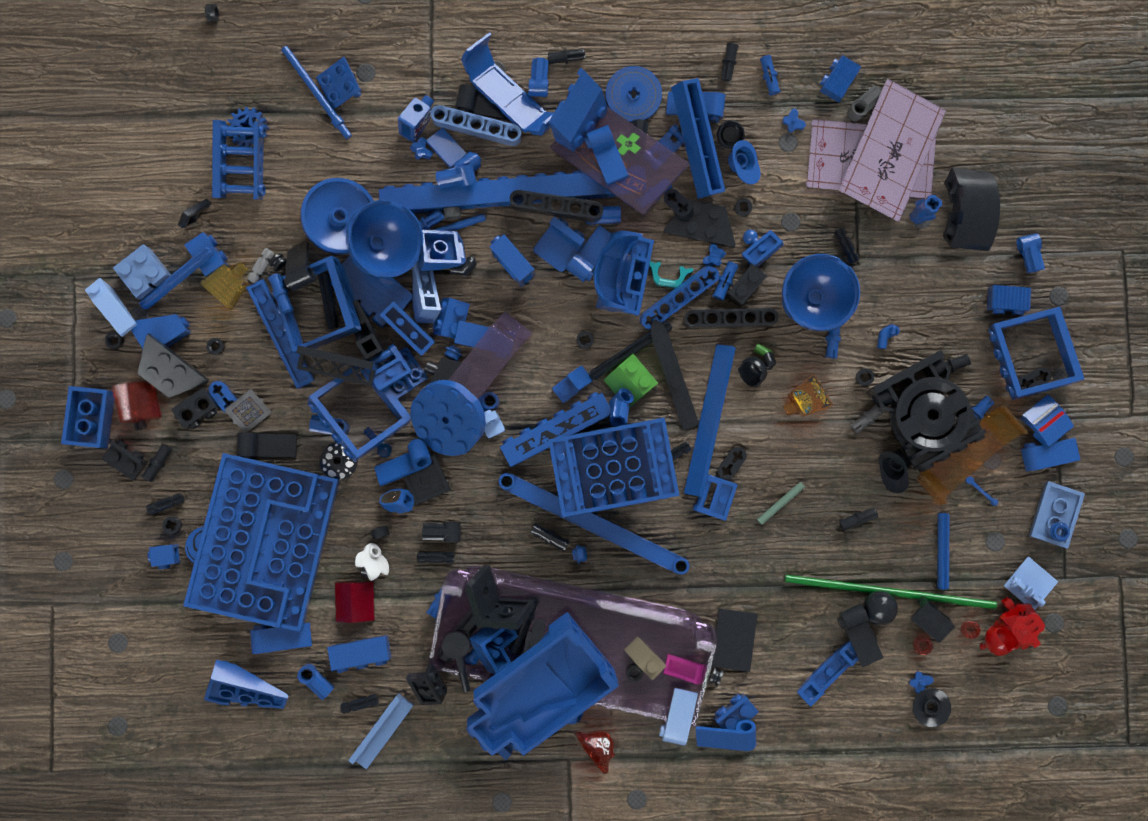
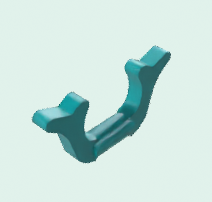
M650 261L649 264L654 283L658 286L673 289L681 285L684 278L694 270L693 268L685 269L683 266H680L679 279L668 280L658 276V269L661 266L660 262L654 263Z

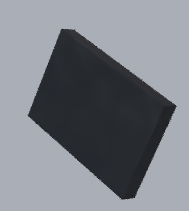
M718 608L711 662L712 667L750 672L757 613Z

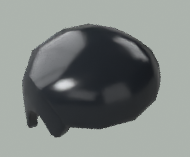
M734 120L723 122L716 132L717 141L725 149H733L736 142L744 140L745 131L743 126Z
M755 356L747 357L738 368L741 379L750 387L759 386L765 381L768 374L765 363Z

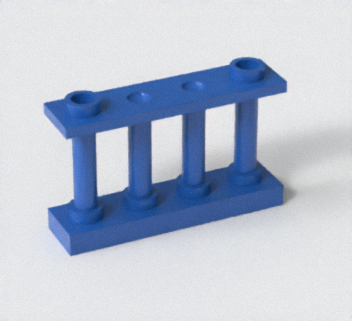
M213 120L212 198H226L228 193L253 194V199L263 200V196L266 193V188L263 184L264 138L266 137L264 123L254 121V128L228 127L226 121ZM228 135L254 136V147L228 146L226 144V137ZM228 154L254 155V167L228 166L226 164V156ZM228 173L254 174V186L228 185L226 183V175Z

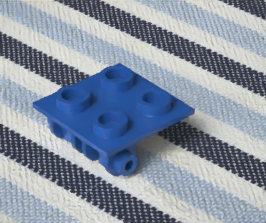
M342 57L316 77L333 110L352 96L358 98L362 95V90L345 57Z

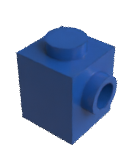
M178 544L149 547L147 556L151 567L158 566V570L170 568V564L180 563Z

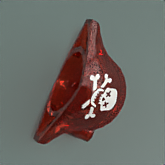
M593 731L587 734L575 732L577 739L591 760L603 774H607L609 771V761L615 756L611 737L602 731Z

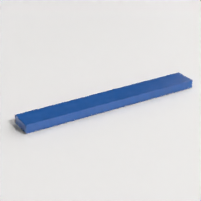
M716 345L685 486V494L699 497L704 496L736 347Z

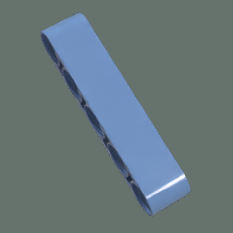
M437 105L431 110L433 123L440 128L510 146H516L522 140L521 130L515 124L442 105ZM439 113L445 114L441 120L435 118ZM456 118L463 119L461 124L453 123ZM476 122L481 123L479 129H473L472 125ZM493 127L500 129L496 134L490 132ZM511 132L518 134L514 139L508 137Z

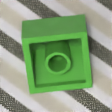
M634 354L603 380L614 394L622 388L628 389L633 394L634 400L629 408L658 384Z

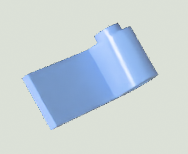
M674 688L668 719L665 725L661 724L659 731L662 741L686 745L698 693Z

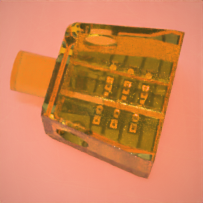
M241 262L233 270L224 264L200 284L222 304L232 310L248 286V283L241 277L249 269Z

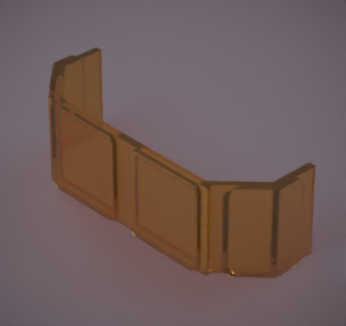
M1000 405L984 416L982 420L980 419L981 422L979 424L981 428L987 431L984 434V439L977 443H967L968 448L954 454L951 452L950 458L938 463L933 462L934 466L932 468L922 471L917 476L916 480L938 505L947 504L948 502L945 499L949 493L999 449L1018 436L1028 433L1005 405Z

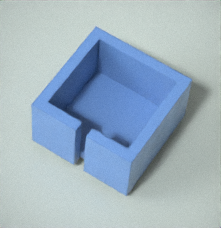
M144 244L113 267L133 295L140 300L155 289L149 285L150 283L157 287L171 276L154 252Z

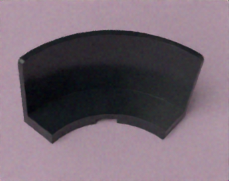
M952 167L944 184L948 191L949 201L953 203V213H949L943 237L950 247L989 251L995 240L1000 219V195L996 180L990 172Z

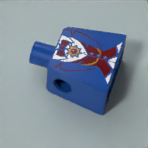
M425 95L421 101L414 98L398 117L400 135L411 142L418 140L431 119L430 107L434 103L432 98Z

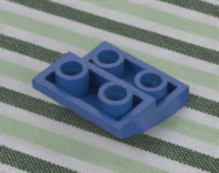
M407 347L399 352L412 372L389 386V389L397 399L403 397L428 379V376ZM391 356L390 359L377 366V369L391 362L395 358Z

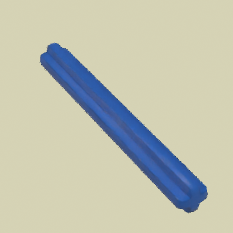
M210 247L203 248L140 300L139 304L141 307L149 309L209 260L214 255Z

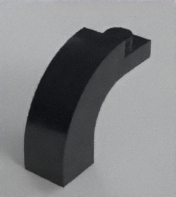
M356 300L353 304L362 330L354 333L357 339L356 344L366 360L384 349L370 319L365 314L359 301Z

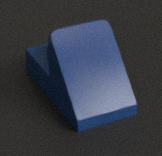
M581 365L569 373L552 390L564 404L590 384L593 379Z

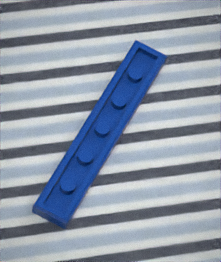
M262 279L246 287L296 388L299 389L315 381L311 372L297 369L300 354L293 353L291 346L288 345L289 339L282 327V317L277 311V304L265 280ZM304 359L303 367L309 368Z

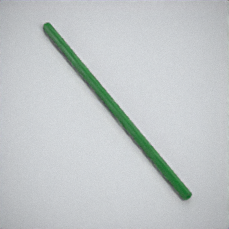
M786 574L784 582L865 593L883 591L896 597L920 599L924 596L927 600L989 609L997 608L996 601Z

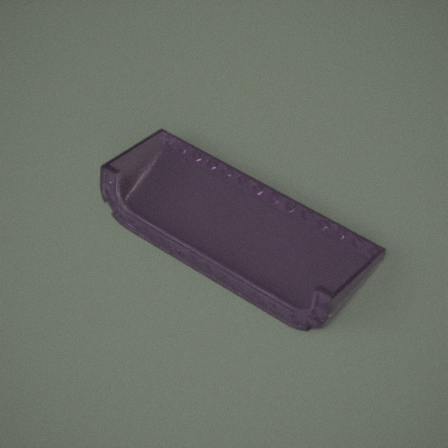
M467 566V570L461 571L456 568L449 572L445 578L428 665L434 664L437 671H445L459 676L455 659L450 663L445 662L436 652L442 646L444 637L452 632L453 628L459 624L471 608L465 586L482 566ZM491 568L500 598L527 600L530 595L540 600L534 614L535 619L531 622L528 632H532L534 622L539 618L543 619L545 623L543 634L545 635L549 631L548 626L568 612L613 666L619 686L596 702L595 705L667 721L674 688L698 693L691 726H696L717 648V635L711 624H704L700 621L698 615L682 609ZM477 627V629L474 631L471 637L474 636L484 627ZM639 636L665 664L668 654L703 664L704 669L700 684H694L663 674L664 669L653 680L643 671L642 678L638 682H632L626 677V670L628 666L636 663L624 649ZM526 638L519 654L509 650L510 644L504 648L511 662L523 654ZM470 642V648H469V651H468L467 654H469V653L473 650V646H472L471 642ZM465 656L463 657L467 677L487 681L495 675L485 669L480 659L476 664L472 665L467 664ZM637 669L630 671L632 677H637L639 674Z

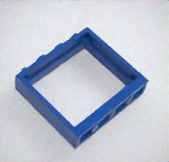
M333 256L310 264V267L315 275L327 270L329 271L346 327L303 344L294 312L282 314L278 304L277 311L282 317V327L285 333H287L288 345L291 346L293 353H296L298 345L316 349L362 330L340 260ZM284 275L281 277V279L286 289L287 286L284 282V279H286V277Z
M1060 307L995 323L988 328L989 340L993 342L995 348L994 356L999 360L1001 366L1000 374L1005 378L1007 384L1005 387L1006 392H1009L1011 400L1076 384L1084 380ZM1048 317L1068 378L1021 390L1001 329Z
M350 368L342 374L343 376H348L353 370ZM361 370L362 375L369 381L367 374ZM335 378L310 395L307 405L311 408L310 411L312 413H317L320 417L321 425L331 431L332 439L335 443L341 444L344 448V454L349 459L352 458L354 462L411 422L412 417L389 387L378 393L373 385V389L398 419V422L357 450L319 401V398L345 381Z

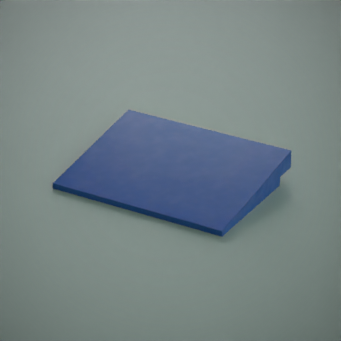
M223 453L183 606L302 632L340 480Z

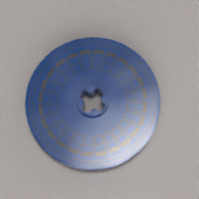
M629 66L620 69L610 78L606 87V102L609 109L616 117L626 122H632V120L637 119L647 120L655 114L661 103L662 88L660 82L651 71L643 67ZM632 90H635L636 94L639 95H636L635 98H632V95L629 93H632Z

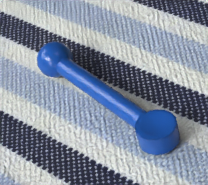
M966 477L965 482L972 484L990 501L992 506L998 505V500L993 499L974 482L973 477Z

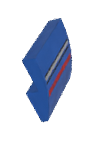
M1049 395L1030 408L1020 418L1035 431L1033 436L1047 449L1074 427L1065 411Z

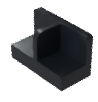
M922 596L918 600L921 607L911 616V620L940 643L956 626L948 616Z

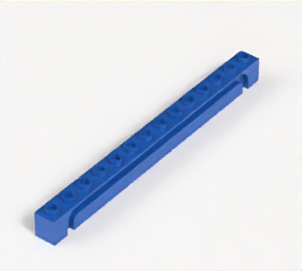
M631 166L629 169H626L630 173L628 174V180L625 178L608 186L604 176L596 169H593L591 172L586 173L583 170L573 171V174L556 172L554 175L546 176L544 173L535 174V177L518 175L512 179H508L506 176L498 177L497 180L480 178L471 185H455L439 189V186L433 185V183H422L421 186L405 184L401 188L385 186L384 189H379V200H392V202L406 206L414 214L435 212L436 210L444 211V208L460 207L463 210L511 206L509 197L515 190L586 200L640 195L638 193L644 195L647 192V185L645 182V168ZM516 197L513 200L515 204H521L524 201L522 197ZM536 199V200L533 201L532 204L543 203V202H542L541 200H539V199Z

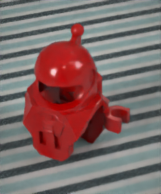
M1006 597L1001 602L1007 611H1004L999 617L1000 619L994 622L993 626L987 630L984 636L985 643L980 644L979 647L981 650H985L987 647L996 656L1006 655L1018 648L1022 650L1029 646L1036 648L1041 645L1037 637L1038 634L1044 631L1045 624L1030 603L1015 605L1011 598Z

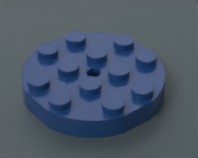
M450 380L431 382L412 401L411 421L416 434L435 452L449 456L465 454L484 434L486 420L481 403L468 389L457 382Z

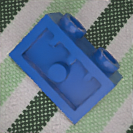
M744 693L741 695L736 694L731 698V703L726 708L722 706L715 712L716 716L714 719L722 729L735 730L739 721L750 720L759 711Z

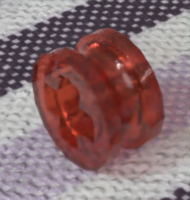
M970 620L963 622L960 628L962 635L970 639L977 638L981 632L979 624ZM970 625L975 628L971 635L970 632H967V627L970 628Z
M918 637L914 640L913 647L917 653L927 655L932 651L933 643L926 637ZM926 641L927 649L920 650L919 643Z

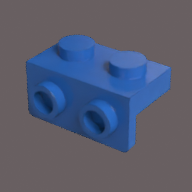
M442 298L439 302L441 311L433 323V335L455 340L459 320L466 321L470 304L452 298Z

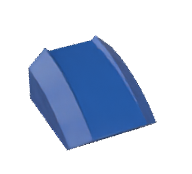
M422 230L423 246L418 259V268L421 271L448 269L463 265L466 262L463 241L457 231Z

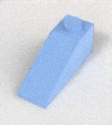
M101 278L85 289L92 302L120 336L123 337L137 325L115 290Z

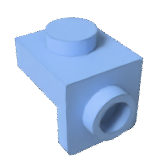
M488 410L484 412L486 420L485 433L488 438H492L505 431L496 411Z

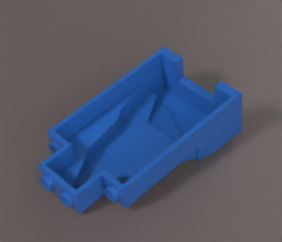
M568 612L548 626L549 631L536 645L473 690V702L479 710L467 718L466 729L471 737H476L480 747L485 752L488 751L491 756L509 743L516 752L519 751L524 756L619 686L613 666Z

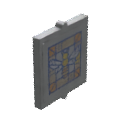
M251 388L224 409L232 418L233 423L237 424L244 433H247L272 413L263 403V399L259 398Z

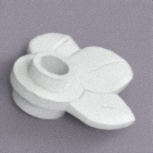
M370 543L365 546L362 552L356 555L355 566L364 567L371 581L377 578L380 573L388 575L389 564L387 559L381 555V549L378 545Z

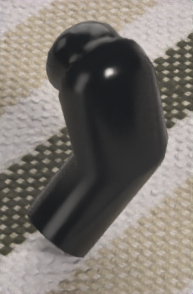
M468 257L463 265L450 268V274L469 275L476 268V259Z

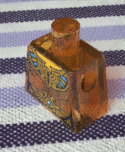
M813 374L788 394L791 402L784 405L783 409L788 416L798 412L800 417H804L829 408L833 404L816 375Z

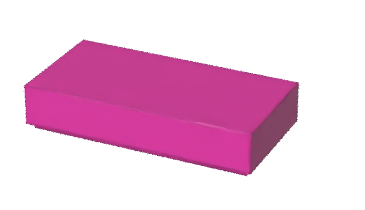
M668 654L663 674L694 684H700L704 665Z

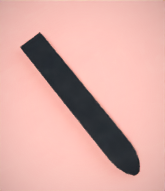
M654 320L651 325L652 341L682 428L686 430L698 426L699 421L669 334L660 321Z

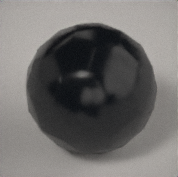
M876 591L869 594L864 600L863 607L870 623L885 626L896 618L898 604L889 593Z

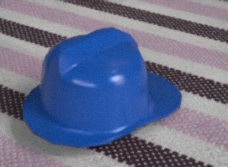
M745 140L736 142L728 157L729 167L746 184H755L760 180L761 176L755 148Z

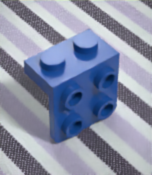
M554 216L550 221V227L535 245L533 251L556 270L563 272L573 256L583 247L585 239L579 230L575 229L573 231L568 227L569 224L564 219H557Z

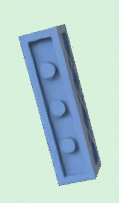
M398 693L348 761L352 764L356 761L367 769L414 704Z

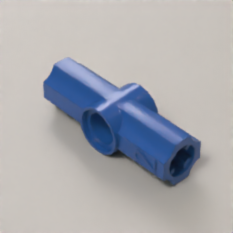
M931 195L916 201V207L909 214L910 220L915 222V224H922L925 221L935 219V213L942 206L941 199L937 198L936 195Z

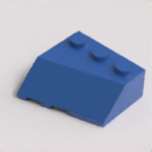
M582 68L577 73L579 78L575 85L571 83L569 86L566 100L559 103L549 120L556 142L572 152L583 144L584 138L587 136L586 133L595 129L597 122L606 115L608 110L602 89Z

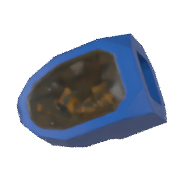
M401 488L385 492L379 500L383 509L399 514L411 511L414 505L413 495L408 490Z

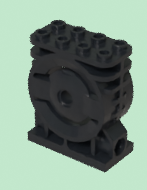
M942 350L866 391L869 398L872 397L879 411L889 413L888 418L891 432L902 447L900 448L902 451H905L913 465L914 471L922 472L934 466L933 462L938 463L950 458L951 452L954 454L968 448L967 443H977L984 439V434L987 433L985 429L981 428L979 424L981 422L980 419H976L973 413L975 411L973 408L971 409L964 392L957 385L948 381L951 371L943 359L945 355ZM922 369L927 378L916 381L914 374ZM902 382L905 388L896 395L891 386ZM937 390L948 395V397H945L938 393H927L918 397L910 407L909 418L901 422L900 418L907 415L911 400L920 392ZM929 410L935 413V420L928 418ZM955 412H957L956 426L948 436L939 440H928L922 437L912 440L910 438L917 433L926 437H937L945 434L953 426Z

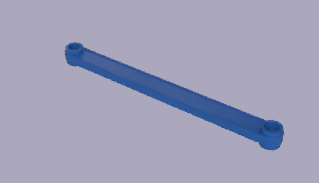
M504 473L499 477L498 482L502 489L676 574L682 575L689 570V562L685 558L593 513L562 517L558 496L510 473ZM505 476L512 478L513 482L509 487H505L502 484V479ZM681 560L684 561L685 569L677 571L676 563Z

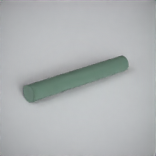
M799 482L762 514L757 521L763 525L801 492L805 486Z

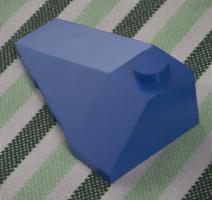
M216 660L204 700L221 705H230V702H238L241 706H248V704L254 703L260 707L284 709L289 695L236 664Z

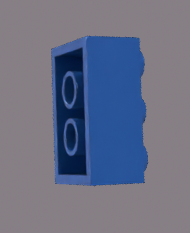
M69 386L61 444L108 449L115 392Z

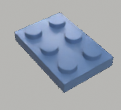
M1045 481L1029 536L1068 549L1085 493ZM1063 522L1069 527L1070 535L1065 541L1059 542L1051 538L1049 530L1054 523ZM1060 528L1056 531L1057 535H1060L1062 532Z

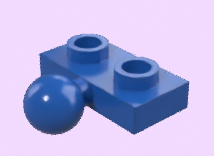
M747 230L743 234V241L752 246L742 253V257L750 265L754 264L758 267L779 250L784 243L772 230H769L759 240L754 230Z

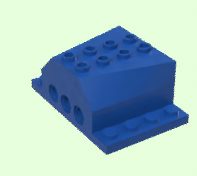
M665 418L548 440L562 517L680 496Z

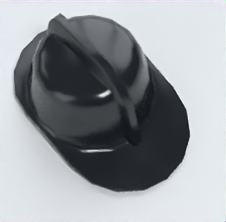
M901 449L883 452L878 458L883 484L893 493H903L909 486L908 470L910 468V461L902 453Z

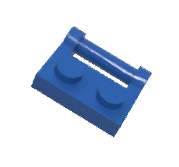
M394 344L388 346V349L368 360L380 363L390 356L395 358L376 370L373 385L378 393L412 372ZM364 368L363 371L370 377L371 370Z
M708 474L704 496L698 497L696 505L694 504L692 510L726 521L738 484ZM711 482L717 485L709 509L704 508Z

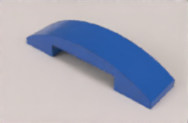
M850 640L829 656L797 690L800 697L810 707L849 666H853L858 661Z

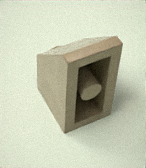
M639 636L624 649L652 680L666 667L663 660Z

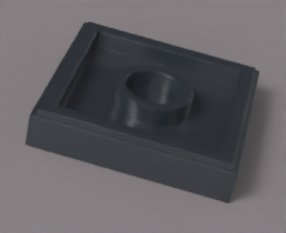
M436 455L431 457L432 462L428 467L403 477L409 492L413 495L416 506L451 490Z

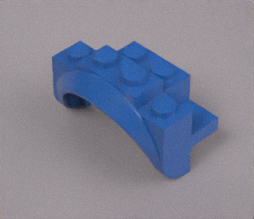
M617 231L610 234L609 242L602 249L594 270V285L598 296L596 308L639 316L654 240L642 237L643 234L630 231Z

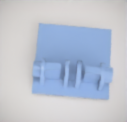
M1027 557L1005 583L1004 587L1023 603H1030L1035 610L1038 606H1044L1046 603L1044 598L1058 581L1030 557Z

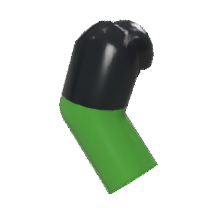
M757 343L753 352L763 356L767 370H771L776 365L773 352Z

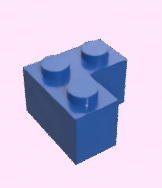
M484 627L472 636L469 641L485 669L496 674L511 663L504 648L515 640L518 635L515 630Z

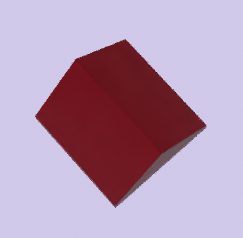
M374 581L335 583L336 622L355 623L375 620Z

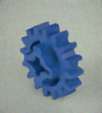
M245 107L243 112L239 108L237 115L232 113L233 120H227L231 124L228 127L249 128L251 126V128H254V121L257 119L258 122L264 123L266 130H269V127L265 125L268 122L267 119L263 118L264 115L261 112L257 113L255 108H252L250 111L248 107ZM228 135L231 139L233 138L232 142L235 145L238 144L239 147H244L245 145L246 147H251V145H254V136L240 135L239 137L238 135Z

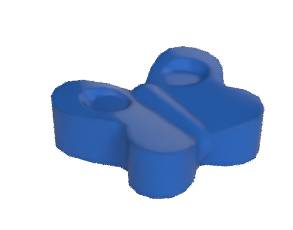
M792 109L789 116H785L782 120L783 124L788 125L787 130L789 133H792L795 129L802 130L806 126V123L798 118L797 109Z
M423 137L419 138L417 142H413L410 146V149L415 152L416 159L421 157L430 159L433 156V152L425 147L426 139Z
M711 244L709 246L710 255L703 259V263L706 266L714 264L720 266L722 263L721 259L726 253L715 244Z
M916 671L915 678L910 679L908 683L914 687L915 693L918 694L921 690L925 689L926 685L932 684L934 680L931 676L923 675L920 671Z

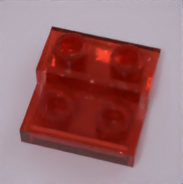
M148 381L112 386L120 423H137L140 420H158L162 417L155 387Z

